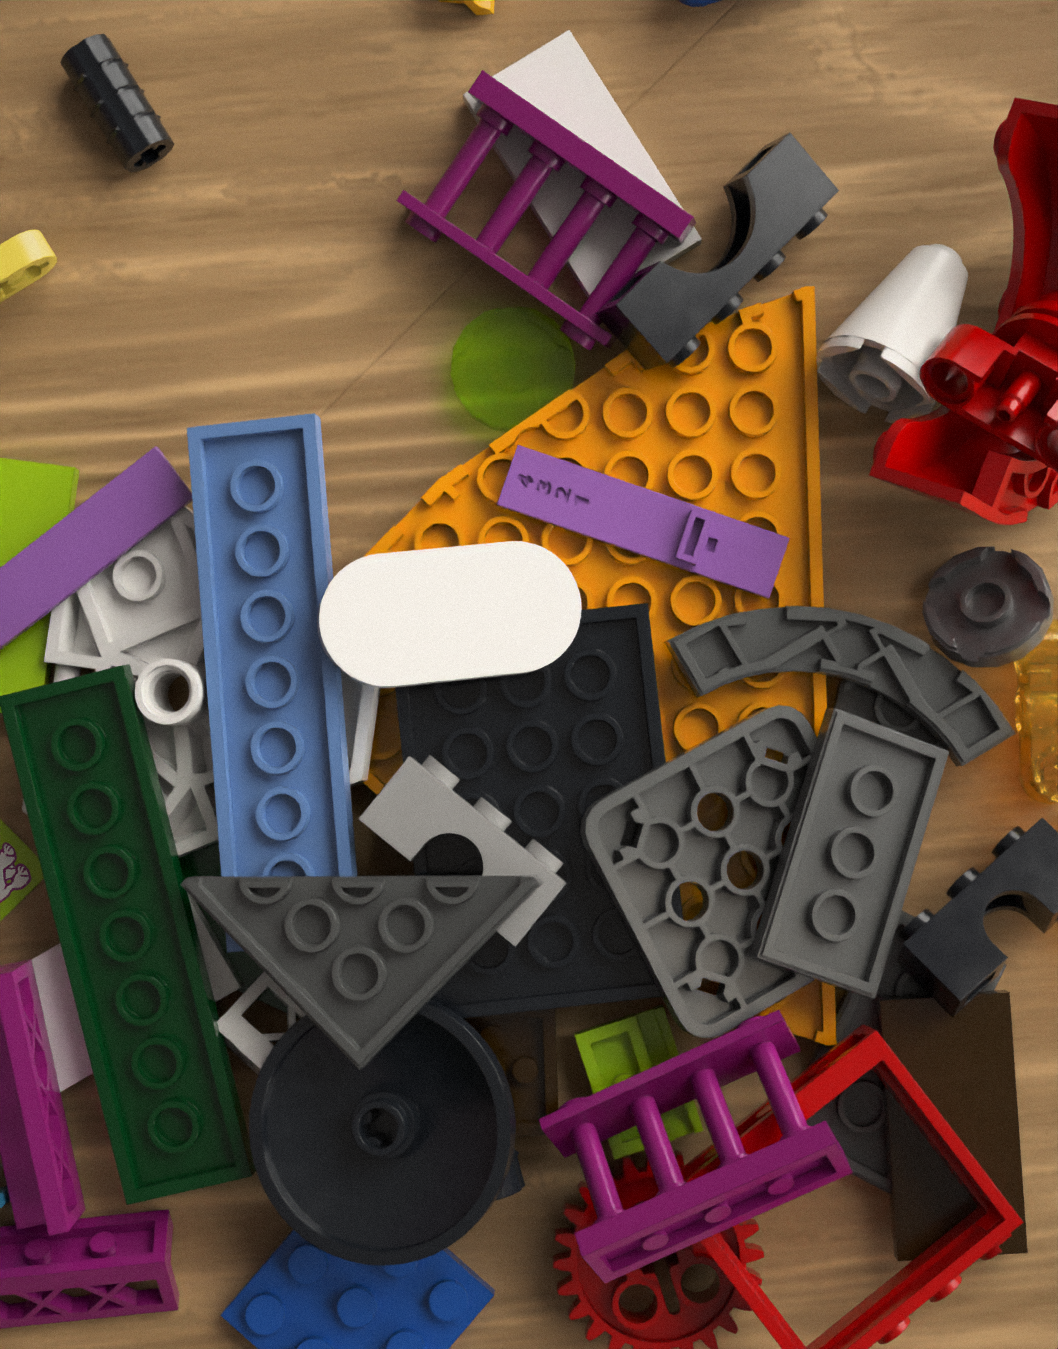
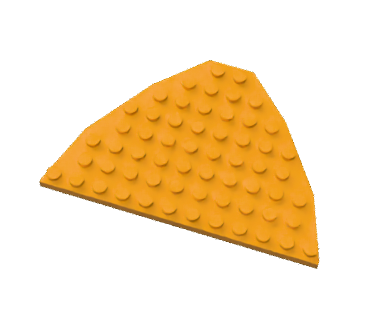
M805 286L794 290L790 295L764 304L760 302L740 309L737 313L728 316L716 325L713 322L707 323L695 335L701 341L699 347L686 360L674 368L667 363L645 370L626 349L606 363L604 368L572 390L568 389L489 444L488 448L463 465H458L439 478L410 512L396 526L394 525L363 557L381 553L522 541L541 546L564 562L577 583L581 597V610L648 603L666 762L754 713L777 705L790 706L801 712L810 723L816 737H818L827 709L826 675L804 672L766 673L725 684L697 698L664 643L700 624L734 613L785 606L824 608L815 286ZM517 445L789 537L790 539L770 598L767 599L497 506ZM395 688L380 689L368 780L363 782L376 795L380 793L403 764ZM767 748L765 757L781 762L783 753ZM714 793L705 795L697 807L699 822L710 831L718 830L724 825L728 813L726 803L720 796ZM790 823L787 826H785L782 832L781 842L783 846L790 827ZM745 851L735 853L727 864V875L731 883L739 889H744L750 886L756 878V862ZM685 882L680 884L679 887L683 920L686 921L693 919L699 914L703 898L701 891L696 885ZM761 916L757 922V929L761 920ZM702 979L701 986L697 990L716 995L719 983ZM818 980L810 982L753 1016H766L779 1010L793 1034L824 1045H837L835 986Z

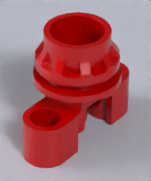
M1053 291L1043 295L1038 301L1030 302L1018 308L1011 318L1001 324L994 335L970 324H961L953 327L922 365L920 379L927 394L935 401L1058 472V291Z

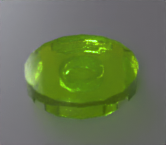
M517 306V308H496L485 311L465 326L453 347L450 374L458 401L474 420L492 430L508 432L568 389H573L575 372L573 351L569 338L559 330L560 327L553 319L533 308Z

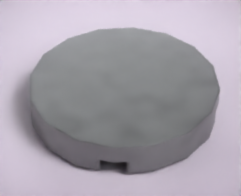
M994 546L976 547L953 556L935 571L928 584L930 590L926 595V601L924 602L923 599L922 614L934 645L949 659L970 667H1000L1022 659L1042 642L1052 623L1054 599L1043 569L1025 553L1011 549L1012 553L996 551Z

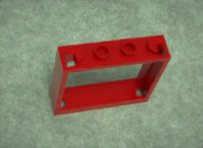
M863 1024L790 1081L805 1119L808 1120L866 1072L873 1069L978 1208L806 1347L722 1236L717 1233L701 1240L702 1245L782 1349H869L876 1342L886 1344L894 1340L910 1324V1318L908 1317L928 1300L930 1302H937L951 1294L961 1283L962 1277L960 1274L979 1258L985 1261L1000 1254L1002 1250L999 1246L1012 1236L1011 1232L1024 1223L878 1031ZM768 1099L735 1125L746 1154H752L772 1145L783 1136ZM713 1143L680 1169L684 1182L692 1181L712 1172L721 1164Z

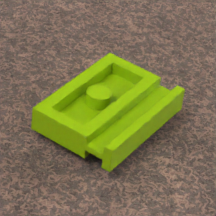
M662 1004L646 1011L633 1013L574 1033L593 1094L679 1055ZM694 1100L661 1114L670 1142L693 1132L695 1134L704 1131ZM636 1126L608 1138L614 1160L644 1150Z

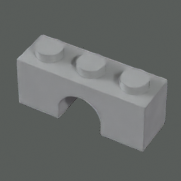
M431 755L427 757L422 765L409 756L359 817V820L410 862L417 857L432 838L440 834L454 833L468 838L478 848L483 860L482 875H537L544 883L497 930L500 935L516 947L566 885L565 880L556 874L564 863L536 840L532 839L524 848L504 831L512 821L483 797H480L474 806L463 799L453 790L460 779Z

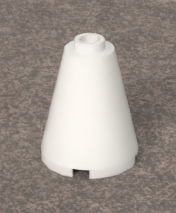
M942 244L915 247L825 340L816 356V359L822 360L817 372L820 379L834 395L866 414L870 405L889 411L885 422L894 423L900 418L910 419L931 413L937 401L927 394L920 379V369L948 332L957 324L968 281V272L958 253Z

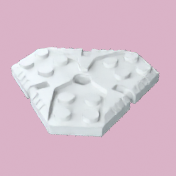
M185 506L51 611L44 662L56 664L53 683L80 676L81 668L95 669V672L130 664L135 683L136 703L143 714L179 858L219 842L193 511ZM341 671L350 787H353L368 780L381 688L365 686ZM183 676L189 685L188 701L183 708L174 711L168 699L169 687L175 679ZM23 798L22 811L27 814V810H26V806H25V802H24V798Z

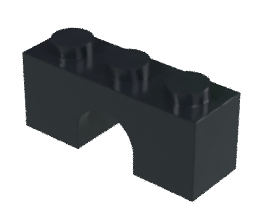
M1043 818L1036 822L1027 832L1020 826L1012 829L993 849L992 854L997 858L981 873L974 867L967 870L948 889L946 895L952 899L935 915L929 909L923 910L900 934L905 942L902 945L897 962L952 1018L999 976L1008 958L987 936L983 925L984 917L999 910L1016 911L1026 916L1043 933L1058 921V832Z

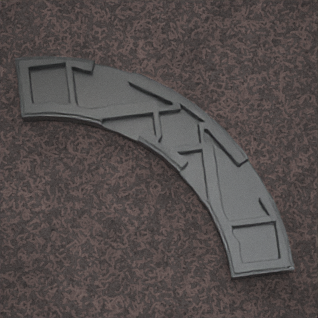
M807 606L757 609L730 614L700 624L664 642L697 698L725 684L766 673H817L842 678L865 686L887 697L908 711L925 726L942 747L949 751L948 756L956 767L964 766L1016 734L998 706L964 670H959L949 660L931 649L930 645L923 640L893 625L861 614L831 608Z

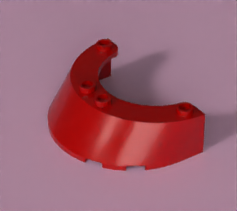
M1015 97L1007 119L1000 124L995 134L994 154L997 157L998 169L1007 187L1012 209L1013 252L1007 289L999 302V318L992 335H994L1002 323L1011 318L1018 308L1030 302L1038 301L1047 293L1058 291V105ZM944 405L920 417L900 418L880 435L874 447V463L869 476L993 523L1003 525L1027 522L1028 512L1038 506L1049 510L1058 502L1057 471Z

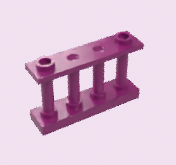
M482 70L468 91L481 104V107L475 114L480 118L479 122L425 203H422L405 190L401 192L396 201L411 210L405 222L435 243L444 233L560 314L566 320L559 330L589 351L597 341L610 349L617 338L600 327L602 321L595 313L635 275L656 242L663 245L668 236H671L682 244L695 226L696 221L691 214ZM514 127L533 140V143L527 150L532 156L475 240L445 218L499 136L503 134L507 137ZM566 163L585 177L579 186L584 192L528 275H525L498 256L497 252L552 170L559 173ZM619 200L638 213L632 221L636 228L578 312L548 291V289L604 206L611 209L615 201Z
M779 1010L766 1016L749 1018L731 1032L588 1097L569 1100L561 1105L557 1111L539 1119L542 1131L564 1158L577 1153L597 1219L593 1225L574 1234L582 1258L604 1283L853 1173L842 1147L826 1120L814 1126H808L781 1062L782 1059L801 1050ZM757 1071L783 1136L772 1145L752 1154H746L720 1087ZM697 1099L721 1164L712 1172L692 1181L684 1182L661 1114ZM636 1126L659 1191L654 1198L623 1210L601 1141Z

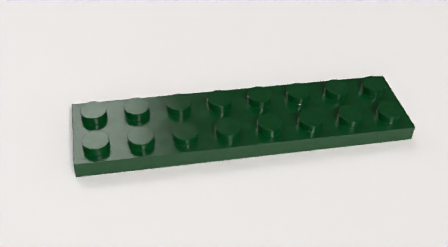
M130 664L0 696V707L126 1205L252 1177L256 1169L252 1158L250 1139L225 1040L219 1032L217 1023L219 1016L188 893L180 885L184 881L143 714L136 703L135 683Z

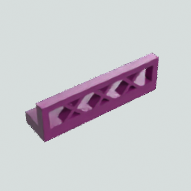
M32 959L0 965V1155L16 1229L46 1224L48 1235L51 1236L68 1232L85 1212L86 1208Z
M169 1209L79 1218L68 1232L51 1236L48 1235L46 1224L19 1230L16 1229V1225L0 1227V1296L15 1294L27 1299L26 1302L11 1304L0 1300V1329L178 1310L180 1294L171 1266L173 1223ZM156 1280L159 1288L136 1290L126 1286V1284L129 1282ZM82 1288L91 1292V1294L72 1297L61 1291L63 1289Z

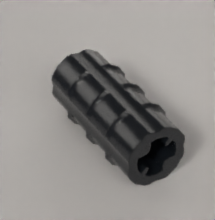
M105 34L87 37L64 54L60 63L75 86L74 91L80 94L91 112L90 117L96 120L107 138L106 143L112 146L125 169L132 173L149 168L157 161L163 159L172 150L174 142L161 123V117L155 113L144 95L145 91L138 86L130 73L128 64L122 60L113 43Z

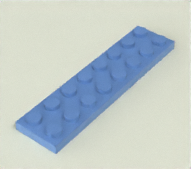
M313 413L188 427L187 437L221 876H357L341 670L325 654L317 629L319 604L333 579L320 417ZM226 933L227 952L244 951Z

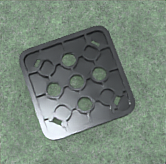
M777 705L754 713L597 799L586 809L581 819L580 834L583 844L673 1020L681 1030L695 1037L713 1038L722 1035L815 980L749 957L757 932V922L763 913L783 849L781 842L782 832L785 826L792 820L817 740L808 720L801 712L790 706ZM767 748L783 753L781 762L766 758ZM709 793L720 796L726 803L728 810L724 825L715 831H710L703 827L697 816V807L700 800ZM627 821L638 824L632 846L620 845ZM740 851L750 854L757 866V875L754 882L744 889L734 886L727 875V864L730 858ZM690 882L701 891L703 902L699 914L693 919L685 921L676 915L671 902L675 889L682 883ZM702 979L719 983L716 995L697 990L701 986Z

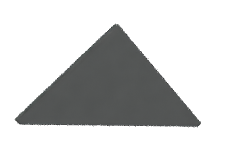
M537 875L187 877L180 885L349 1060L361 1070L544 882Z

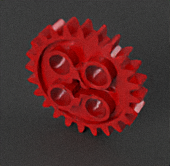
M675 1150L674 1154L681 1169L684 1166L683 1155L681 1151ZM629 1155L622 1157L623 1173L615 1176L611 1171L623 1210H627L636 1206L640 1201L645 1202L654 1198L659 1190L647 1155L645 1167L639 1168L635 1166ZM580 1181L578 1190L586 1202L584 1206L581 1207L565 1203L563 1206V1214L575 1224L574 1228H557L554 1233L555 1241L569 1247L570 1251L556 1254L552 1258L553 1268L571 1272L570 1275L557 1283L558 1295H578L568 1308L569 1318L575 1320L587 1315L591 1317L585 1329L586 1339L591 1341L606 1331L609 1334L607 1349H621L625 1343L631 1345V1349H672L677 1347L679 1349H694L693 1342L699 1339L708 1348L718 1349L717 1340L713 1332L714 1329L721 1326L734 1334L739 1331L730 1312L733 1307L744 1311H752V1309L700 1241L666 1256L667 1267L680 1305L676 1312H670L666 1306L653 1263L604 1283L582 1258L574 1234L593 1225L597 1219L587 1184ZM748 1219L719 1232L757 1284L762 1285L760 1274L746 1266V1263L764 1258V1251L760 1245L744 1241L760 1230L756 1220ZM694 1264L709 1265L715 1270L714 1282L704 1291H689L681 1285L684 1272ZM635 1284L645 1285L655 1294L650 1306L639 1312L628 1311L619 1303L620 1295L625 1288Z

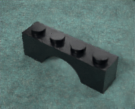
M790 132L765 145L723 186L731 211V233L724 254L712 269L706 273H691L678 270L659 261L639 270L595 313L645 370L667 363L674 368L686 360L701 344V341L695 335L710 320L716 325L732 314L744 300L738 292L752 278L759 282L770 275L786 258L781 249L794 236L801 240L809 235L828 216L822 207L839 190Z

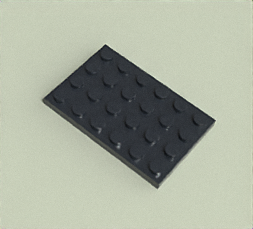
M648 603L581 610L579 628L567 650L549 665L529 673L395 687L403 763L410 756L422 765L427 757L431 755L460 779L453 790L463 799L474 806L479 798L483 797L512 821L504 831L524 848L532 839L536 840L564 863L556 874L565 880L566 885L515 947L496 931L430 1000L447 1007L462 1018L662 997L600 878L580 834L581 819L586 809L592 803L666 762ZM627 821L620 845L632 846L638 824ZM445 833L432 838L413 860L415 876L483 874V860L478 848L468 838L459 834ZM678 886L672 895L671 904L676 915L683 919L680 887Z

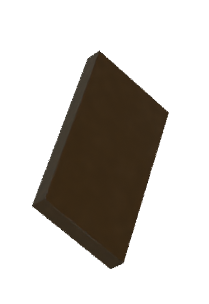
M1006 990L981 991L953 1018L930 995L877 998L879 1034L1024 1222L1011 1232V1237L999 1246L1002 1252L998 1255L1028 1253L1010 992ZM882 1082L894 1256L897 1261H912L977 1209L978 1206Z

